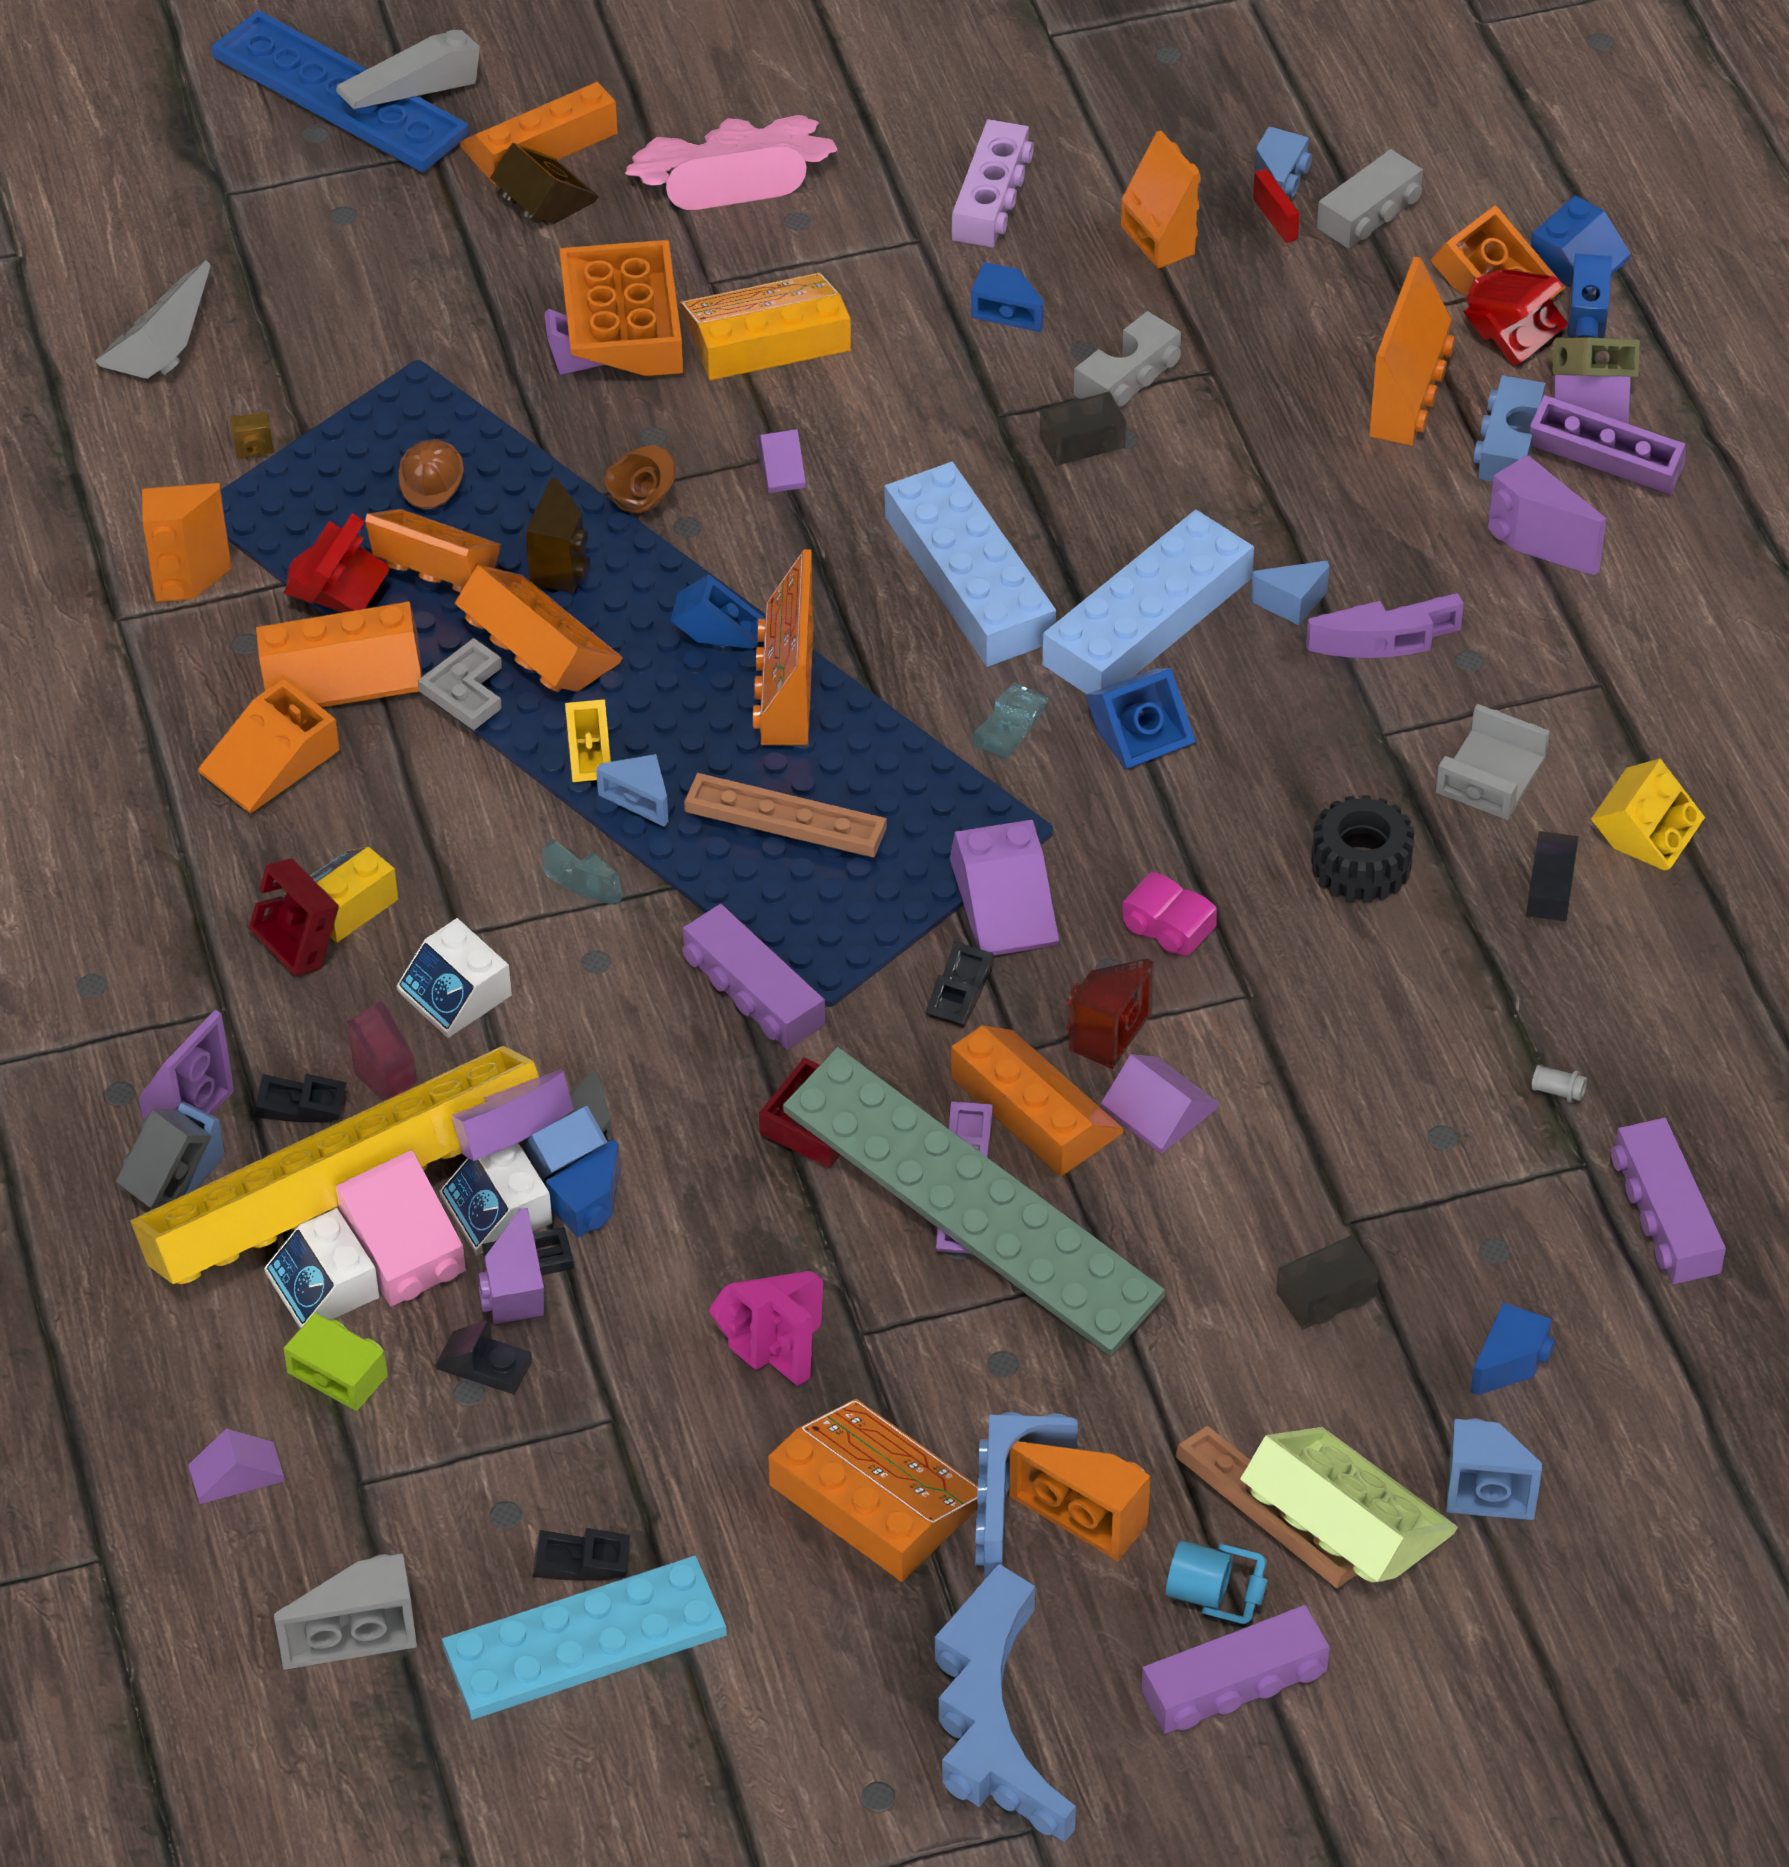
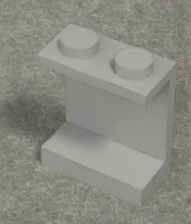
M1477 704L1474 708L1472 730L1455 758L1452 759L1444 756L1438 766L1436 793L1509 820L1547 756L1550 731L1506 715L1498 710Z

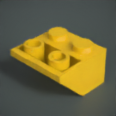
M1660 758L1627 767L1591 820L1614 849L1665 871L1673 866L1705 816Z

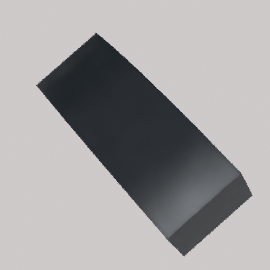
M1539 831L1526 916L1567 922L1579 836Z

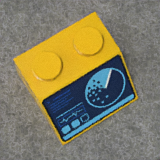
M370 847L347 850L310 875L339 905L331 933V938L337 943L398 900L395 868Z

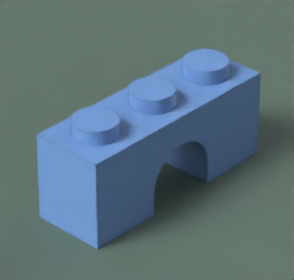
M1501 375L1498 390L1491 389L1487 411L1492 413L1491 416L1484 414L1480 437H1485L1484 441L1477 440L1473 463L1480 464L1478 479L1493 482V477L1496 473L1522 457L1530 456L1532 442L1530 426L1543 399L1546 383Z

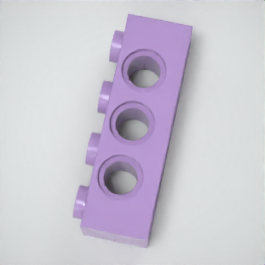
M987 119L952 212V241L994 248L998 235L1005 234L1008 222L1007 210L1014 209L1017 196L1015 188L1016 186H1022L1025 176L1024 164L1030 163L1033 156L1034 142L1029 141V126Z

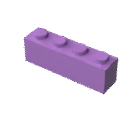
M1546 395L1543 396L1530 426V434H1532L1531 446L1670 495H1672L1686 463L1685 443Z
M719 904L683 927L684 946L682 951L688 963L693 967L698 966L709 977L712 985L718 991H725L734 1000L741 1013L746 1016L750 1015L757 1021L769 1039H776L788 1050L825 1026V999L722 904Z
M1666 1117L1618 1128L1616 1144L1611 1147L1612 1162L1617 1171L1622 1170L1626 1179L1627 1196L1632 1204L1636 1203L1640 1210V1221L1644 1234L1651 1236L1654 1241L1655 1255L1659 1267L1662 1270H1667L1672 1284L1721 1274L1726 1247Z
M1304 1605L1142 1667L1141 1692L1164 1734L1176 1729L1186 1730L1195 1726L1200 1720L1212 1715L1231 1713L1243 1703L1259 1697H1272L1279 1693L1282 1688L1300 1681L1307 1683L1317 1679L1322 1673L1327 1671L1330 1647L1307 1606Z

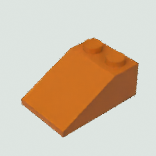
M1496 205L1448 240L1430 260L1450 285L1464 296L1467 295L1474 279L1501 269L1556 277ZM1564 286L1552 297H1550V299L1552 300L1553 298H1555L1562 291H1564L1566 287Z
M1019 1441L1010 1449L1009 1497L1114 1560L1119 1561L1148 1526L1151 1476L1138 1464L1126 1462L1118 1456L1109 1453Z

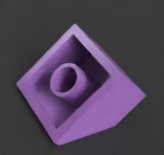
M528 1208L518 1210L485 1256V1272L478 1273L480 1285L478 1289L482 1311H491L493 1325L544 1315V1286Z

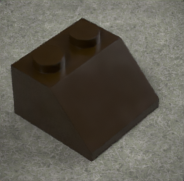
M513 142L490 177L501 188L499 194L512 203H518L522 207L520 210L521 214L536 223L542 219L555 224L593 204L599 197L556 158Z
M550 478L526 529L529 577L534 585L574 593L580 579H586L590 567V558L585 557L588 531L583 530L582 512L559 479Z

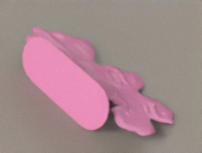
M794 115L774 120L772 124L763 129L754 128L749 121L727 118L719 125L720 129L712 130L705 135L704 138L707 142L704 144L695 145L679 138L656 137L645 148L632 156L634 163L626 167L627 171L625 174L640 177L644 184L652 186L662 185L667 182L666 191L668 197L676 206L685 210H699L790 194L801 185L806 176L807 167L805 161L820 162L829 153L836 152L838 149L832 139L809 136L810 133L816 130L819 122L808 119V117L803 115Z

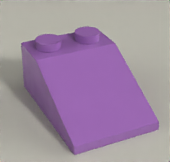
M1529 455L1522 457L1494 475L1488 529L1497 539L1502 540L1515 551L1591 575L1599 572L1607 518Z
M1033 820L956 831L954 833L950 861L977 948L991 952L996 956L1058 946L1059 937L1045 861Z
M214 1010L165 1061L151 1082L145 1087L139 1098L143 1121L150 1115L152 1109L178 1110L180 1103L183 1102L212 1115L234 1092L222 1013Z

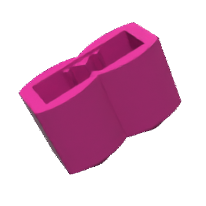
M1150 872L1122 902L1123 921L1126 926L1135 934L1156 938L1159 944L1171 953L1189 956L1217 926V907L1212 902L1196 892L1184 890L1170 878L1156 872Z

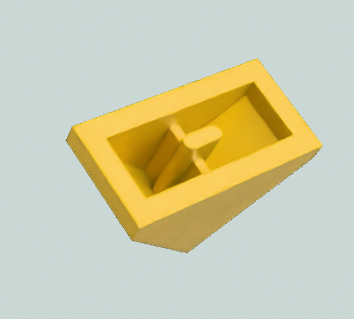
M605 699L565 703L572 781L597 780L596 768L602 763L611 762Z

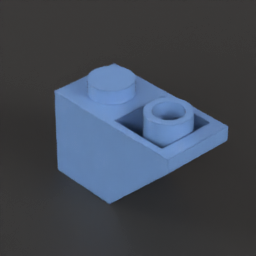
M1269 126L1256 148L1255 172L1266 169L1288 197H1294L1299 186L1301 174H1307L1311 166L1312 154L1308 153L1309 137Z

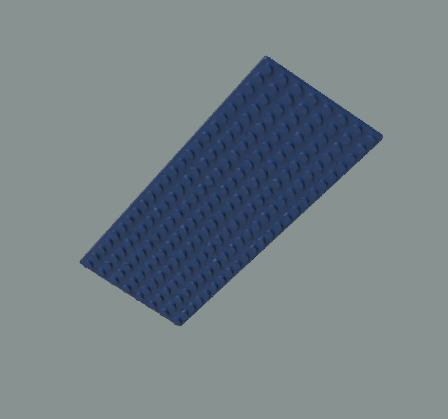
M421 360L411 362L221 489L228 541L285 586L291 562L314 545L329 521L342 529L352 513L365 521L369 513L397 509L420 515L501 544L495 569L523 575L530 581L526 529L550 478L559 479L582 512L583 530L588 531L585 557L590 558V567L586 579H580L574 593L541 586L537 587L623 657L620 664L578 692L561 689L560 692L551 690L540 682L541 675L535 670L531 671L524 668L514 660L516 657L515 653L510 649L506 650L494 644L489 639L491 633L486 629H480L472 625L464 618L466 613L454 604L461 592L452 589L453 583L444 580L436 583L421 579L419 571L410 568L407 571H402L389 567L386 577L365 609L410 601L418 632L423 676L473 638L500 656L502 668L481 685L501 698L502 709L475 730H472L470 727L468 728L702 911L707 913L714 907L722 904L825 999V1006L827 1007L835 1006L964 905L950 861L954 833L956 831L1033 820L1040 845L1053 835V826L814 649L812 652L808 745H761V729H753V706L761 705V700L755 699V676H762L763 671H756L757 647H764V642H758V646L753 649L698 643L672 623L671 617L677 593L708 574L762 615L764 619L766 614L631 514L621 510L612 500ZM439 439L453 445L461 455L464 473L457 491L445 505L436 509L422 510L413 507L404 499L399 484L400 462L406 451L413 447L415 443ZM365 522L358 532V535L364 538L359 546L373 555ZM307 602L324 616L342 613L314 602ZM605 699L611 762L656 754L667 794L669 822L664 827L599 796L597 780L572 781L565 703ZM697 773L887 818V829L873 858L685 812L684 801Z

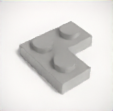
M473 638L418 680L419 692L472 730H475L502 709L501 698L481 685L502 668L501 657Z

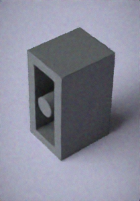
M152 1109L150 1115L145 1118L141 1125V1133L132 1150L123 1160V1168L116 1182L150 1208H158L183 1195L212 1135L178 1110Z

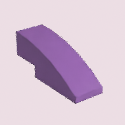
M560 1069L484 1097L485 1103L451 1116L462 1154L475 1161L530 1137L532 1134L557 1122L573 1111L574 1108L564 1071Z

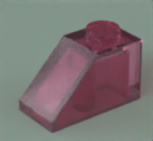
M379 1001L347 1022L354 1074L378 1098L384 1102L409 1090L417 1082L414 1055L382 1001Z

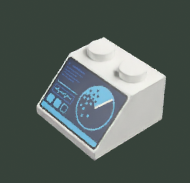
M458 918L424 940L396 986L397 991L447 1038L512 996L509 964Z
M515 1143L475 1161L467 1158L439 1191L441 1199L476 1256L483 1253L482 1244L497 1241L519 1209L528 1208L532 1231L552 1224L550 1193L519 1143Z
M337 1208L299 1225L264 1268L265 1274L300 1329L314 1313L330 1320L379 1298L375 1266Z

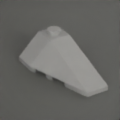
M449 30L443 34L433 35L337 85L336 92L353 109L476 84L480 46L463 30Z
M205 260L183 275L156 301L157 304L133 322L134 326L125 335H120L95 360L100 367L146 379L159 370L163 375L172 370L180 362L177 355L187 346L211 267L210 263Z

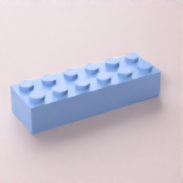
M953 461L884 485L885 519L985 666L989 667L1043 647V633L1056 623V609Z
M1195 509L1043 633L1042 665L1085 694L1135 676L1252 579L1254 546Z

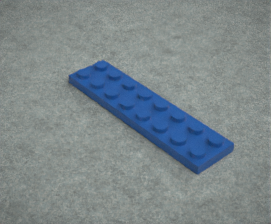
M257 10L211 46L213 58L422 173L458 145L461 140L470 135L468 123L418 96L353 109L336 92L337 85L362 73L367 68L260 10Z

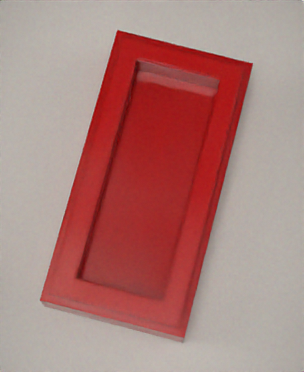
M1263 169L1255 172L1253 200L1285 243L1297 240L1299 211L1269 171Z

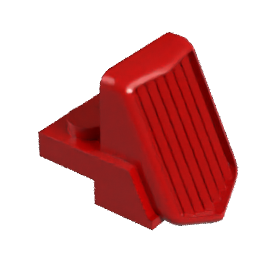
M1501 269L1474 279L1466 295V302L1469 307L1463 312L1484 341L1491 337L1513 367L1523 362L1568 325L1550 299V297L1564 287L1560 280L1554 276Z
M352 513L342 529L329 521L314 545L291 562L288 568L286 589L283 593L287 596L290 595L310 603L314 602L342 613L365 609L386 577L389 567L385 562L359 546L364 538L358 535V532L365 521Z

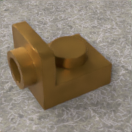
M267 412L230 417L237 459L274 453Z

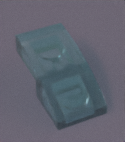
M1013 683L995 701L993 714L974 731L972 744L1007 759L1020 745L1047 705L1048 697Z
M555 839L542 847L544 874L558 884L596 901L616 905L622 900L620 874L594 853L580 861Z

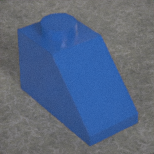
M984 262L971 290V318L1042 332L1044 301L1022 272L1016 268Z
M708 574L677 593L671 622L698 643L753 649L758 646V619H764V617Z
M614 1139L546 1181V1188L550 1193L551 1210L577 1238L590 1230L600 1228L612 1217L620 1174L619 1146Z
M1503 1303L1474 1366L1471 1393L1481 1395L1534 1377L1540 1362L1548 1363L1554 1350L1556 1339L1550 1337L1552 1319Z

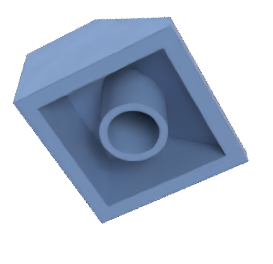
M1476 1418L1468 1420L1455 1419L1448 1465L1446 1513L1534 1520L1542 1463L1500 1423L1486 1422Z

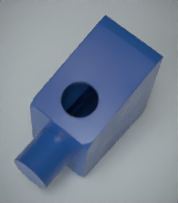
M1575 254L1569 295L1567 330L1569 337L1604 338L1609 309L1612 256ZM1590 286L1595 287L1596 294H1584V289Z

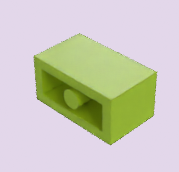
M317 1313L310 1317L284 1347L288 1374L355 1411L359 1410L388 1376L385 1352L378 1343L369 1338L362 1339L348 1331L339 1321L335 1319L328 1320Z

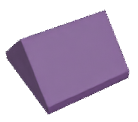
M1551 375L1550 390L1552 398L1629 424L1630 377Z
M1130 1054L1101 1102V1109L1162 1155L1218 1108L1219 1102L1159 1057Z

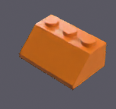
M220 483L142 489L143 528L155 601L195 599L232 569Z
M402 509L369 513L366 516L365 522L372 553L376 557L385 559L386 564L390 568L407 571L410 568L419 571L421 579L436 583L444 580L453 583V590L461 592L477 564L491 568L496 567L501 544Z

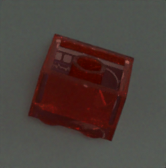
M1142 959L1091 970L1081 984L1076 983L1073 986L1067 1000V1005L1070 1006V1018L1066 1027V1031L1070 1033L1069 1051L1110 1069L1115 1067L1151 1015L1154 961Z

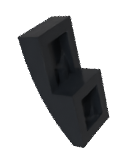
M954 942L943 976L938 975L925 1012L926 1015L965 1026L983 990L995 959L994 954Z
M306 1073L304 1083L263 1074L253 1116L290 1122H327L339 1120L347 1082Z
M586 1528L583 1537L539 1530L536 1539L533 1577L577 1581L625 1577L630 1535Z

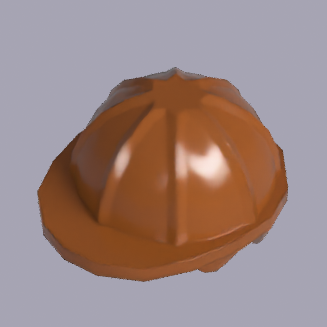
M439 439L415 443L413 447L406 451L400 462L399 484L404 499L413 507L422 510L436 509L445 505L455 494L461 483L464 473L463 459L453 445Z
M656 445L640 447L630 451L621 457L617 463L606 469L604 477L605 486L611 495V500L621 510L636 514L646 512L653 507H657L659 502L668 493L675 480L676 465L674 458L666 449Z

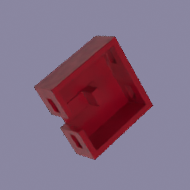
M292 858L267 864L259 891L263 894L284 888L286 894L284 898L279 896L255 903L249 929L295 976L321 969L339 905ZM266 908H269L267 915L264 916Z
M804 1057L759 1112L760 1134L831 1168L840 1154L784 1113L783 1105L820 1066Z

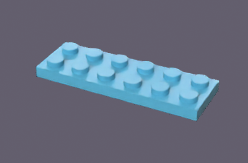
M695 1555L442 1638V1644L471 1720L727 1636L725 1622Z

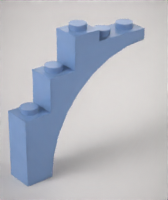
M998 1564L935 1636V1662L938 1663L945 1673L956 1677L939 1697V1722L949 1734L961 1738L942 1760V1783L953 1796L961 1800L967 1799L978 1807L982 1805L989 1795H992L1002 1808L1008 1811L1015 1810L1029 1819L1031 1824L1042 1834H1052L1065 1843L1075 1831L1076 1806L1052 1788L1027 1760L1011 1731L1002 1700V1681L1005 1664L1017 1635L1035 1611V1586L1001 1564Z

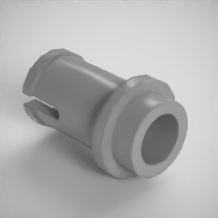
M1538 1064L1532 1079V1090L1566 1097L1569 1103H1573L1574 1100L1582 1101L1586 1091L1587 1077L1580 1076L1581 1073L1577 1070L1572 1074Z

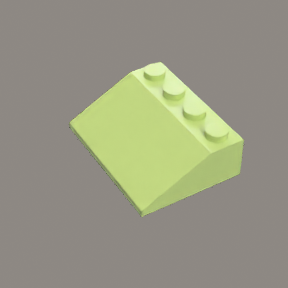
M1323 1427L1265 1435L1240 1478L1241 1481L1252 1488L1250 1492L1257 1500L1267 1505H1275L1286 1514L1284 1518L1289 1524L1297 1529L1311 1532L1320 1539L1319 1545L1332 1555L1346 1558L1354 1564L1353 1570L1355 1573L1370 1582L1397 1578L1454 1535L1458 1528L1454 1523Z

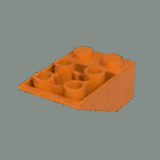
M1161 130L1157 131L1121 200V227L1157 269L1195 254V242L1198 236L1196 226L1197 211L1199 210L1198 184L1201 182L1200 173L1196 165L1190 163L1183 156L1178 145L1175 142H1171Z
M283 678L252 700L200 765L198 771L251 814L340 751L336 719Z

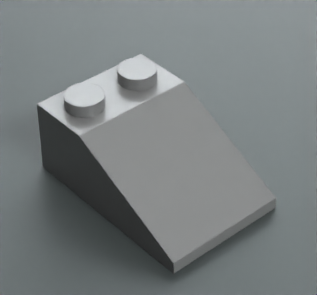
M382 1554L371 1559L357 1561L274 1613L283 1670L417 1647L403 1554L391 1556Z

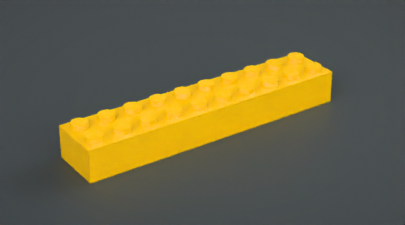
M503 1045L130 1220L147 1265L172 1284L192 1282L201 1276V1271L213 1265L223 1266L232 1263L239 1258V1253L251 1247L261 1248L270 1245L277 1240V1235L289 1229L295 1230L299 1225L327 1211H332L336 1208L339 1210L336 1186L411 1150L423 1171L427 1169V1164L434 1160L452 1158L461 1154L462 1151L451 1115L485 1103L484 1097L538 1078L539 1075L534 1061Z

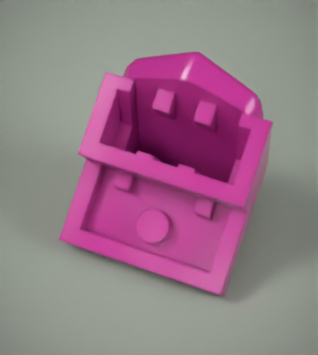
M804 1271L734 1282L726 1285L711 1304L709 1313L720 1331L728 1337V1348L755 1370L770 1363L796 1386L810 1379L812 1333L820 1327L822 1322L823 1279L815 1272Z

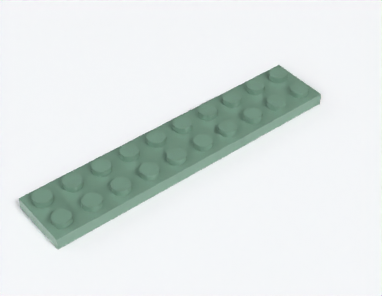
M839 1047L828 1056L783 1105L784 1113L1108 1356L1112 1357L1165 1297L1164 1288Z

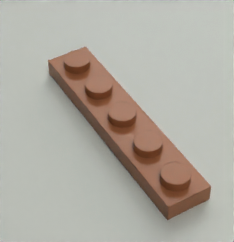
M697 773L684 801L685 812L873 858L887 829V818Z
M1208 1425L1178 1445L1175 1455L1177 1459L1334 1587L1339 1588L1357 1575L1353 1570L1354 1564L1343 1556H1335L1324 1550L1319 1545V1538L1308 1530L1303 1531L1292 1526L1285 1520L1284 1516L1286 1514L1275 1505L1262 1503L1251 1494L1252 1488L1240 1480L1251 1460Z

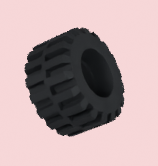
M1353 795L1345 797V802L1336 800L1330 803V809L1324 808L1321 811L1319 819H1316L1314 825L1311 864H1313V874L1315 877H1319V884L1323 888L1330 887V893L1336 897L1344 895L1346 900L1352 902L1355 901V898L1363 899V903L1372 902V898L1375 897L1379 900L1386 899L1389 892L1396 894L1401 890V884H1406L1411 871L1415 833L1414 827L1410 826V818L1407 814L1401 815V808L1396 804L1389 806L1387 805L1388 800L1380 797L1378 800H1373L1370 795H1362V798L1355 799ZM1355 847H1365L1372 850L1355 849Z

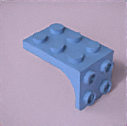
M1005 1412L1001 1415L989 1414L988 1439H980L978 1510L976 1517L975 1566H984V1580L998 1564H1003L1005 1499L1009 1491L1010 1449L1017 1441L1077 1449V1419L1057 1413L1046 1416H1023L1017 1412Z

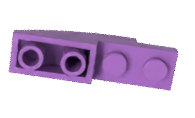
M1456 593L1409 606L1398 607L1389 611H1385L1381 601L1330 614H1322L1308 619L1306 647L1312 652L1354 658L1394 657L1431 650L1432 637L1461 630L1464 603L1459 594Z

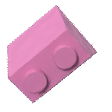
M412 1150L336 1186L339 1211L375 1266L378 1289L390 1307L404 1300H412L421 1292L442 1282H449L457 1277L458 1274L466 1271L463 1244Z

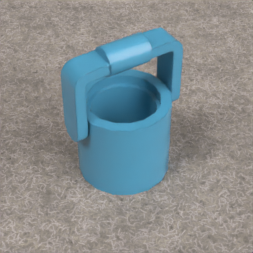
M1180 1540L1172 1559L1166 1586V1596L1203 1606L1202 1613L1241 1624L1250 1623L1254 1617L1257 1604L1262 1605L1268 1579L1264 1578L1267 1560L1260 1553L1219 1543L1217 1550ZM1233 1554L1257 1560L1254 1575H1250L1244 1599L1247 1603L1243 1616L1219 1610L1229 1583Z

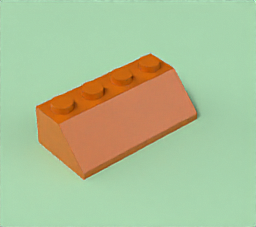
M595 82L460 141V147L495 186H498L490 177L512 142L558 160L618 134L616 101L598 82Z
M477 564L454 603L466 613L464 618L469 623L480 629H486L491 633L489 639L494 644L506 650L510 649L516 654L514 660L528 670H535L541 675L540 682L556 692H560L561 689L578 692L620 664L623 659L620 654L520 574Z
M410 601L256 627L258 654L265 691L284 678L321 708L419 691L418 680L423 675L418 632Z
M982 1025L951 1046V1078L980 1104H993L992 1115L1059 1176L1062 1177L1123 1134V1127L1013 1030Z

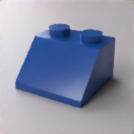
M1576 195L1532 233L1531 247L1561 283L1569 288L1571 287L1575 254L1612 256L1611 276L1630 259L1631 255L1606 212ZM1586 287L1584 294H1592L1596 288Z
M1171 668L1152 669L1086 695L1098 733L1124 769L1196 742Z

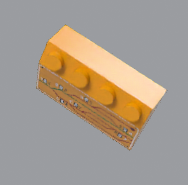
M820 272L680 302L681 311L709 381L851 351L850 316L840 293Z

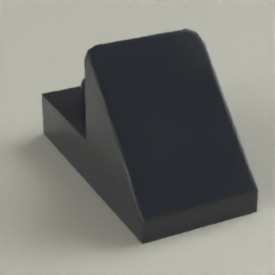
M483 1320L453 1331L435 1366L437 1370L515 1395L532 1363V1355L530 1351L493 1340L490 1321Z

